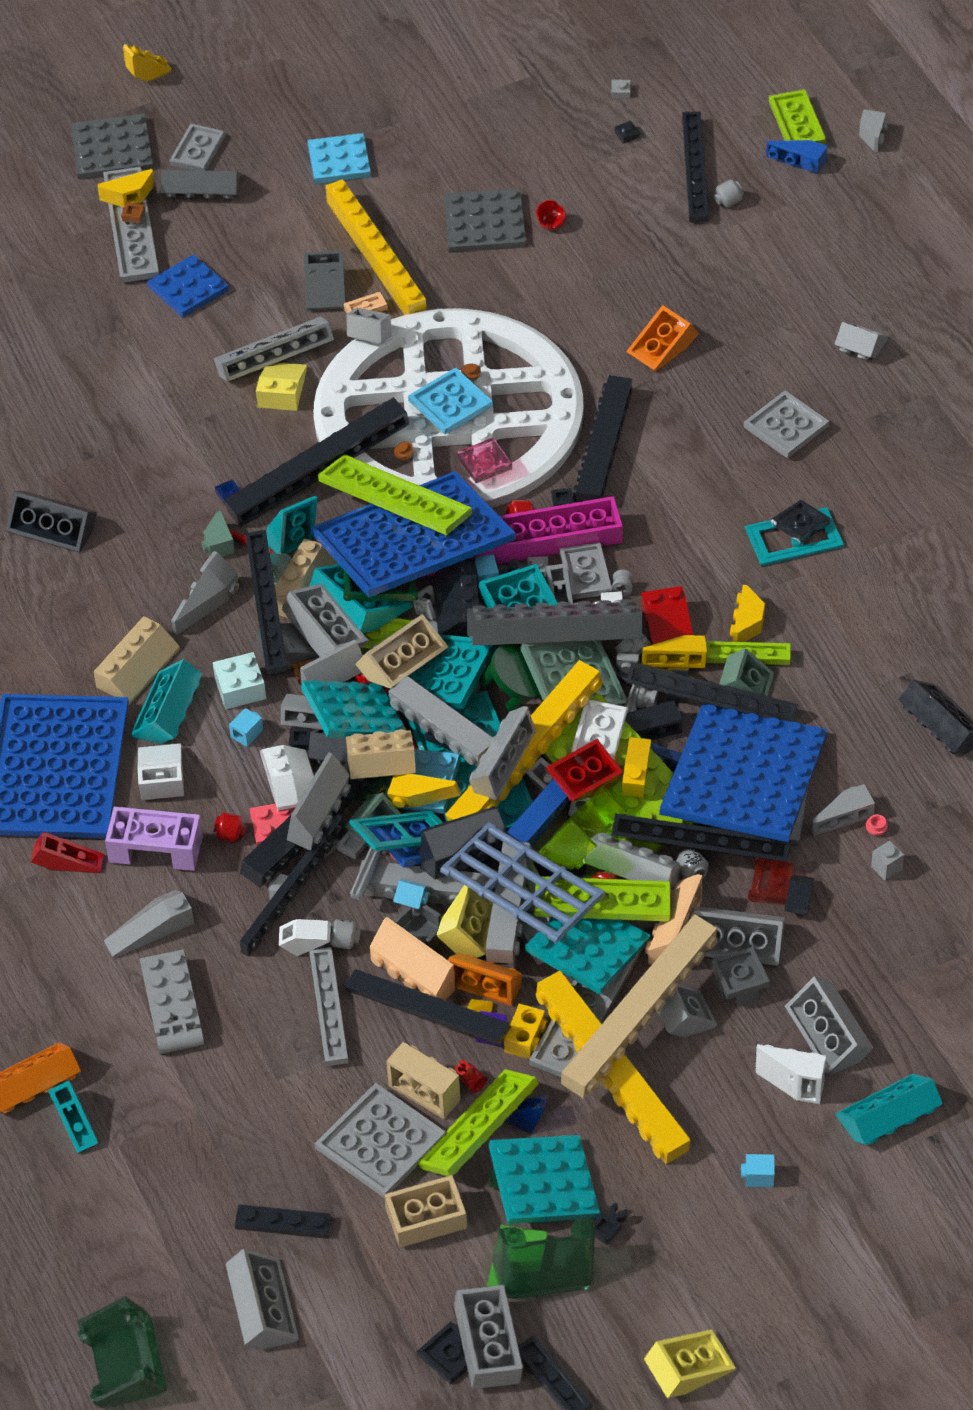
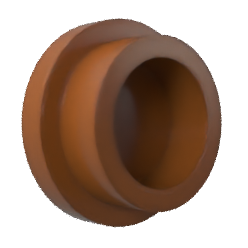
M469 363L461 368V373L471 382H474L481 375V368L477 364Z
M402 442L395 447L394 454L401 461H407L413 457L414 447L410 442Z

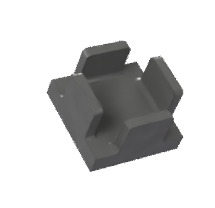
M426 904L421 907L422 912L418 909L412 912V908L407 906L394 919V922L436 951L444 943L436 936L441 923V915Z
M753 947L711 959V966L715 973V986L722 1000L736 997L737 1005L742 1006L757 1001L759 999V990L770 987V981Z

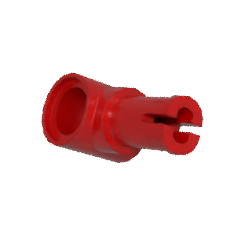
M463 1060L459 1061L460 1066L457 1064L455 1066V1071L459 1075V1081L473 1093L479 1092L485 1086L487 1077L471 1063Z

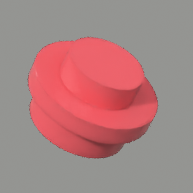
M872 815L866 822V829L872 835H882L888 829V822L882 815Z

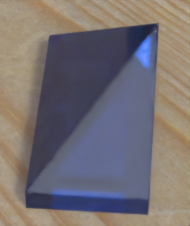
M548 1095L523 1100L504 1122L532 1134L549 1099Z

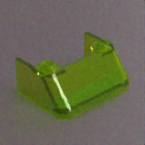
M602 786L553 834L538 853L559 866H564L571 870L574 867L579 869L587 861L585 857L597 846L591 838L598 833L610 835L609 829L613 825L614 814H625L628 810Z

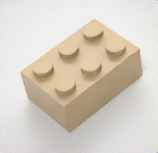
M400 729L389 733L379 731L368 735L353 734L346 737L347 759L351 779L416 773L411 730Z
M403 1042L387 1060L389 1087L442 1119H445L460 1102L459 1075L456 1071L439 1064L435 1058L424 1055L415 1046H409Z
M452 1175L384 1194L386 1211L399 1248L467 1229L466 1212Z

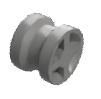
M627 570L616 571L613 574L612 591H622V596L631 594L633 574Z
M641 687L637 698V708L657 705L659 691H648L647 688Z

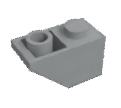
M864 109L860 120L859 136L874 152H878L879 146L884 143L885 134L883 132H887L889 121H885L886 113Z

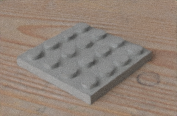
M375 1083L315 1142V1149L385 1198L384 1194L391 1193L419 1165L418 1162L446 1132Z

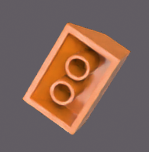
M457 953L449 957L448 961L454 965L456 989L513 1006L522 987V973L513 968L499 966L494 962L477 959L472 955Z

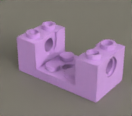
M114 807L105 840L109 862L131 864L132 849L171 853L173 869L195 871L203 838L200 815ZM151 828L158 829L156 833L148 832Z

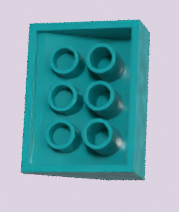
M336 564L314 569L310 586L323 584L362 633L379 629L410 609L413 605L410 601H356L352 599L351 601H345L343 598V591L345 589L344 577L341 573L342 567ZM352 579L353 592H363Z
M537 564L479 582L478 598L485 608H494L495 605L515 607L516 604L536 606L537 603L557 605V601Z

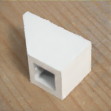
M295 919L280 926L279 946L295 956H300L309 950L330 942L331 922Z

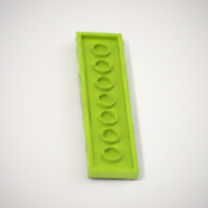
M345 454L318 475L319 481L444 535H448L472 515V507Z

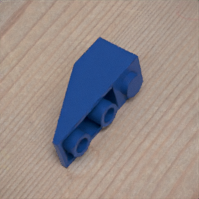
M812 140L766 142V157L818 174L827 161L828 146Z

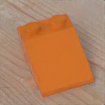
M662 305L626 352L656 372L685 351L699 333L691 323Z

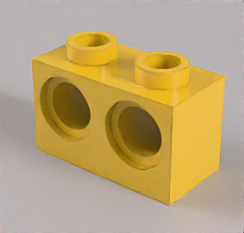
M519 1004L510 1024L511 1028L504 1038L505 1053L530 1059L540 1042L541 1033L544 1034L547 1029L548 1021L545 1020L544 1010Z

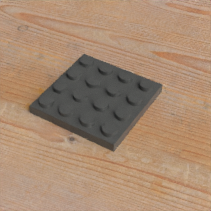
M145 113L71 123L79 180L104 176L103 172L135 167H141V171L153 169Z
M520 188L444 194L449 253L526 247Z

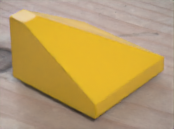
M471 999L468 1008L477 1012L485 1011L492 1013L493 1002Z

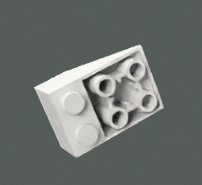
M181 743L138 748V784L141 800L184 796Z
M757 1044L756 1073L798 1101L820 1104L825 1079L826 1056L814 1052L806 1053L795 1049H782L771 1045Z

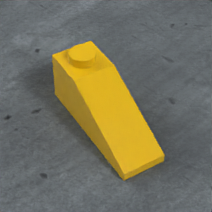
M683 635L643 647L641 664L653 667L705 668L707 655L705 636Z
M633 737L629 739L622 782V796L644 798L651 747L650 739Z
M415 774L394 775L387 792L392 804L399 808H414L460 796L461 793L456 781Z

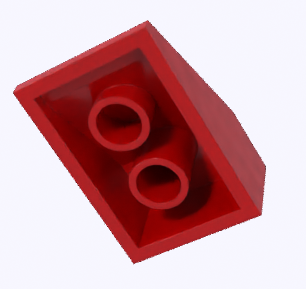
M682 586L641 592V610L651 645L683 635H693L687 601Z
M598 739L550 764L546 768L571 802L606 791L616 785L623 774L622 769Z

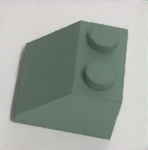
M745 648L727 657L720 684L768 696L774 672Z
M384 793L369 796L350 820L401 813ZM349 821L345 824V827H346V829H347L348 831L350 830V831H352V832H354V833L360 835V834L350 825ZM382 850L383 855L388 852V850Z

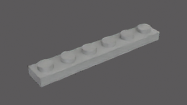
M332 948L309 950L326 1066L348 1063Z

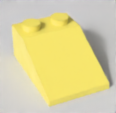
M276 362L266 366L259 377L256 389L258 408L297 411L307 365Z
M464 885L441 919L436 936L456 954L462 953L476 958L485 955L493 902L485 897H480L477 892Z
M712 1329L657 1341L644 1358L667 1398L687 1394L736 1369Z

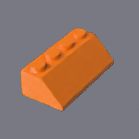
M58 1042L1 1071L0 1113L5 1114L14 1110V1105L20 1102L28 1103L34 1100L36 1094L42 1091L43 1093L49 1092L48 1090L56 1087L55 1085L61 1081L65 1083L75 1079V1074L81 1072L71 1048Z

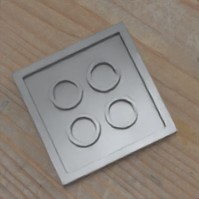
M786 390L744 421L745 429L786 458L792 456L829 427V420Z

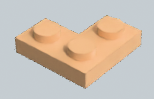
M380 292L344 303V309L347 314L356 307L376 312L388 310L387 303Z

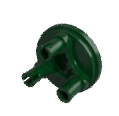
M502 644L494 652L487 670L479 679L480 684L484 687H489L495 680L497 685L512 697L506 702V708L509 712L520 708L523 704L528 703L529 700L541 696L520 649L522 644Z

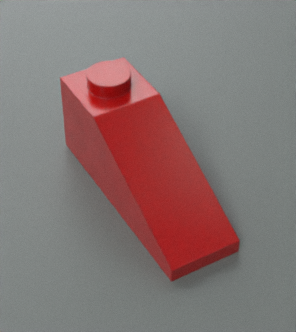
M43 832L34 844L31 863L50 870L100 873L104 853Z

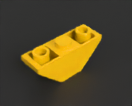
M127 44L123 46L126 67L136 78L148 82L172 70L167 64L168 60L161 55L155 56L152 52L148 50L142 51L135 45L133 47Z
M152 169L97 184L101 201L125 207L126 202L142 203L155 185Z
M743 585L742 593L737 594L736 605H739V608H735L733 614V621L736 622L735 625L731 624L730 637H733V642H746L762 632L765 603L748 585Z

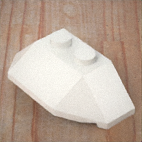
M286 745L262 749L260 755L277 810L296 807L314 778L306 750Z

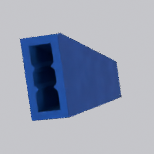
M554 779L507 831L508 835L519 842L530 843V846L533 848L570 800Z

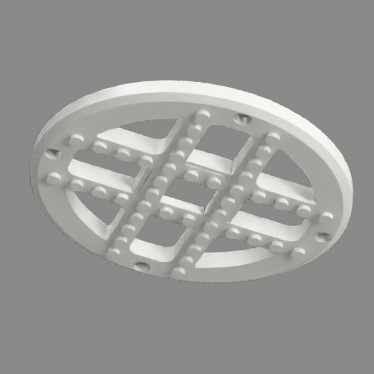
M435 309L391 319V337L382 344H373L371 341L354 339L328 365L321 377L314 400V424L318 442L349 424L345 419V411L349 407L382 404L393 397L399 403L404 402V409L407 411L410 424L370 449L396 447L402 442H410L414 447V476L409 477L393 471L376 462L365 452L355 457V459L414 484L421 485L437 478L434 473L432 447L472 444L475 473L470 478L464 480L491 508L526 495L552 477L571 455L578 441L583 423V393L580 380L573 365L561 349L542 333L520 321L503 315L473 309ZM456 338L462 343L464 365L473 363L481 368V375L472 383L491 400L492 395L546 392L551 396L552 406L545 410L493 413V407L445 435L408 401V395L449 372L425 373L424 343L428 340ZM486 341L517 354L533 367L489 369L484 363L482 342ZM400 347L403 348L405 363L403 375L392 378L358 380L380 358ZM541 436L538 442L522 457L500 470L495 469L493 443L496 440Z

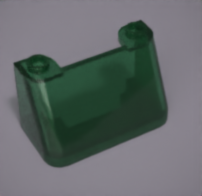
M592 1217L575 1220L571 1226L572 1236L527 1242L524 1232L519 1228H499L492 1262L498 1285H504L506 1297L517 1299L589 1288L594 1277L595 1226Z
M125 1296L78 1320L79 1339L83 1344H87L92 1348L99 1384L92 1387V1393L90 1394L95 1406L104 1409L156 1397L166 1392L167 1386L153 1321L150 1314L143 1307Z

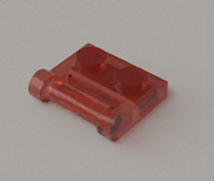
M756 859L753 865L755 871L752 887L748 891L747 899L751 902L767 901L786 904L794 864ZM770 871L766 891L760 890L763 872Z

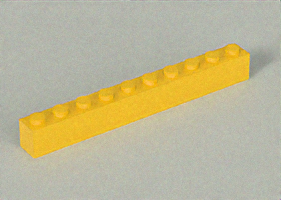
M344 180L326 185L327 203L403 314L427 311L426 298Z
M579 660L531 715L536 733L498 799L494 800L476 794L470 785L445 814L447 821L494 806L497 807L501 801L505 800L510 790L520 783L523 775L535 765L536 760L541 754L548 750L549 745L554 739L561 735L566 725L571 723L579 710L587 705L591 696L600 690L603 684L600 671Z
M561 971L537 983L536 998L541 1005H545L551 1019L554 1022H558L563 1035L567 1039L570 1038L578 1053L602 1024ZM624 1054L619 1061L615 1060L608 1075L602 1076L600 1082L605 1089H609L612 1093L615 1103L619 1107L622 1106L625 1110L628 1120L632 1124L635 1123L643 1140H648L656 1157L661 1158L665 1164H668L687 1153L691 1140Z

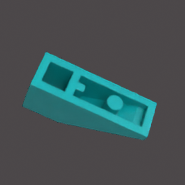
M67 1081L48 1090L77 1153L98 1144V1140L72 1082Z

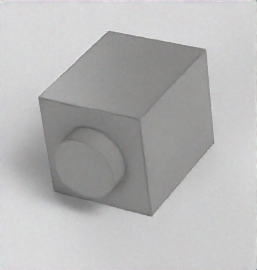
M888 841L872 851L871 867L887 881L903 870L904 854L891 841Z

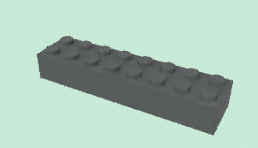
M623 599L617 603L602 600L599 603L593 604L588 601H580L578 604L559 602L557 605L537 603L536 606L516 604L515 607L495 605L494 608H485V606L478 605L473 606V609H467V633L473 646L642 638V613L637 604L629 599Z

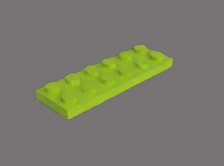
M562 877L554 884L583 903L588 902L593 897ZM580 878L606 892L605 896L582 918L670 921V881ZM535 884V891H537L540 886ZM548 891L540 898L569 917H572L578 911V909ZM535 906V916L552 917Z
M505 1069L446 1131V1134L418 1162L420 1168L444 1176L455 1175L479 1147L489 1139L493 1132L503 1124L507 1117L518 1108L521 1102L532 1093L539 1084L536 1077Z

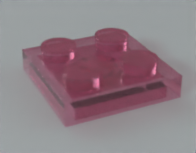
M494 437L457 451L459 460L475 483L512 469L511 461Z

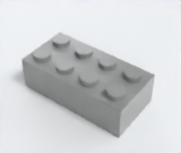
M504 1285L457 1290L454 1308L472 1389L519 1384L523 1368Z

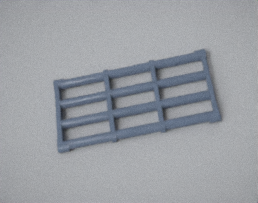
M488 822L440 869L441 873L461 882L477 892L480 897H485L511 913L514 918L529 924L548 936V939L555 943H558L606 893L602 889L590 885L567 871V868L564 866H559L534 851L531 846L524 845L498 829V826L491 822ZM487 834H491L519 851V853L511 859L483 842L482 839ZM476 847L505 866L499 872H496L468 855V853ZM527 856L554 872V874L546 880L519 863ZM461 860L491 880L485 886H482L453 867ZM511 870H514L540 886V888L532 894L505 876ZM562 877L593 897L588 902L583 903L554 884ZM499 883L526 901L518 908L491 890ZM548 891L578 909V911L572 917H569L540 898ZM534 905L564 923V925L558 931H555L526 913V911Z

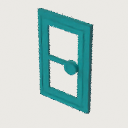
M825 507L817 510L830 518V524L824 527L829 539L803 545L804 541L800 543L791 538V544L795 547L768 553L760 532L777 528L772 525V520L745 526L746 533L760 565L766 566L843 548V541L828 508Z
M432 811L349 821L350 825L374 851L421 846V837L414 838L412 835H409L400 823L426 821L432 827L443 822ZM393 824L403 835L401 840L380 842L367 827Z

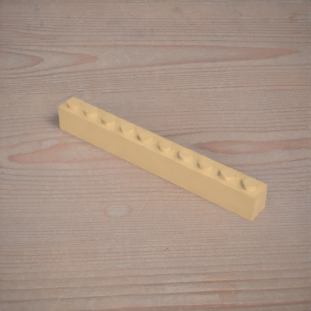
M693 915L562 1071L561 1084L582 1098L588 1092L592 1093L599 1083L598 1080L602 1076L608 1075L615 1060L619 1061L622 1058L628 1044L632 1045L639 1035L638 1032L642 1028L648 1027L655 1012L659 1013L662 1010L668 996L672 997L676 993L678 984L682 980H687L693 966L699 965L704 958V953L715 946L717 942L716 927L699 916Z

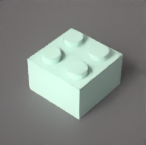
M254 652L213 662L215 681L225 710L266 699L265 684Z

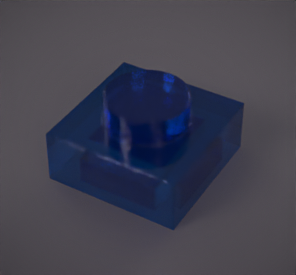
M233 479L215 486V493L224 505L226 498L240 491Z

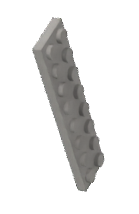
M141 167L103 172L104 181L107 182L141 172ZM146 198L142 203H139L145 205V213L141 223L122 221L121 214L124 207L108 203L121 283L150 279L159 275Z
M643 949L600 995L576 980L571 984L601 1024H603ZM551 1020L537 1048L529 1059V1065L561 1077L562 1071L577 1055V1052L570 1038L567 1039L563 1035L561 1026L557 1021Z

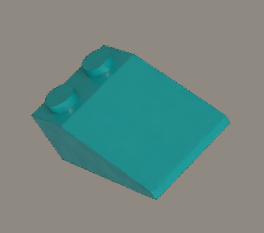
M316 496L282 509L267 527L268 545L275 553L289 554L296 551L304 538L314 541L311 527L315 526Z

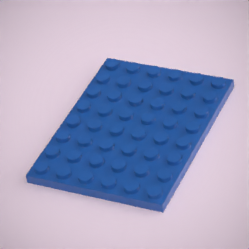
M456 471L419 485L472 507V515L448 535H444L374 504L366 505L311 527V534L368 597L378 595L409 581L516 540V534Z
M2 694L0 702V835L41 836L43 832L57 837L106 838L113 812L129 706L128 697Z
M702 703L660 806L659 815L789 842L827 737L828 729L797 722L782 721L774 717L762 718L754 713L747 714L735 709Z

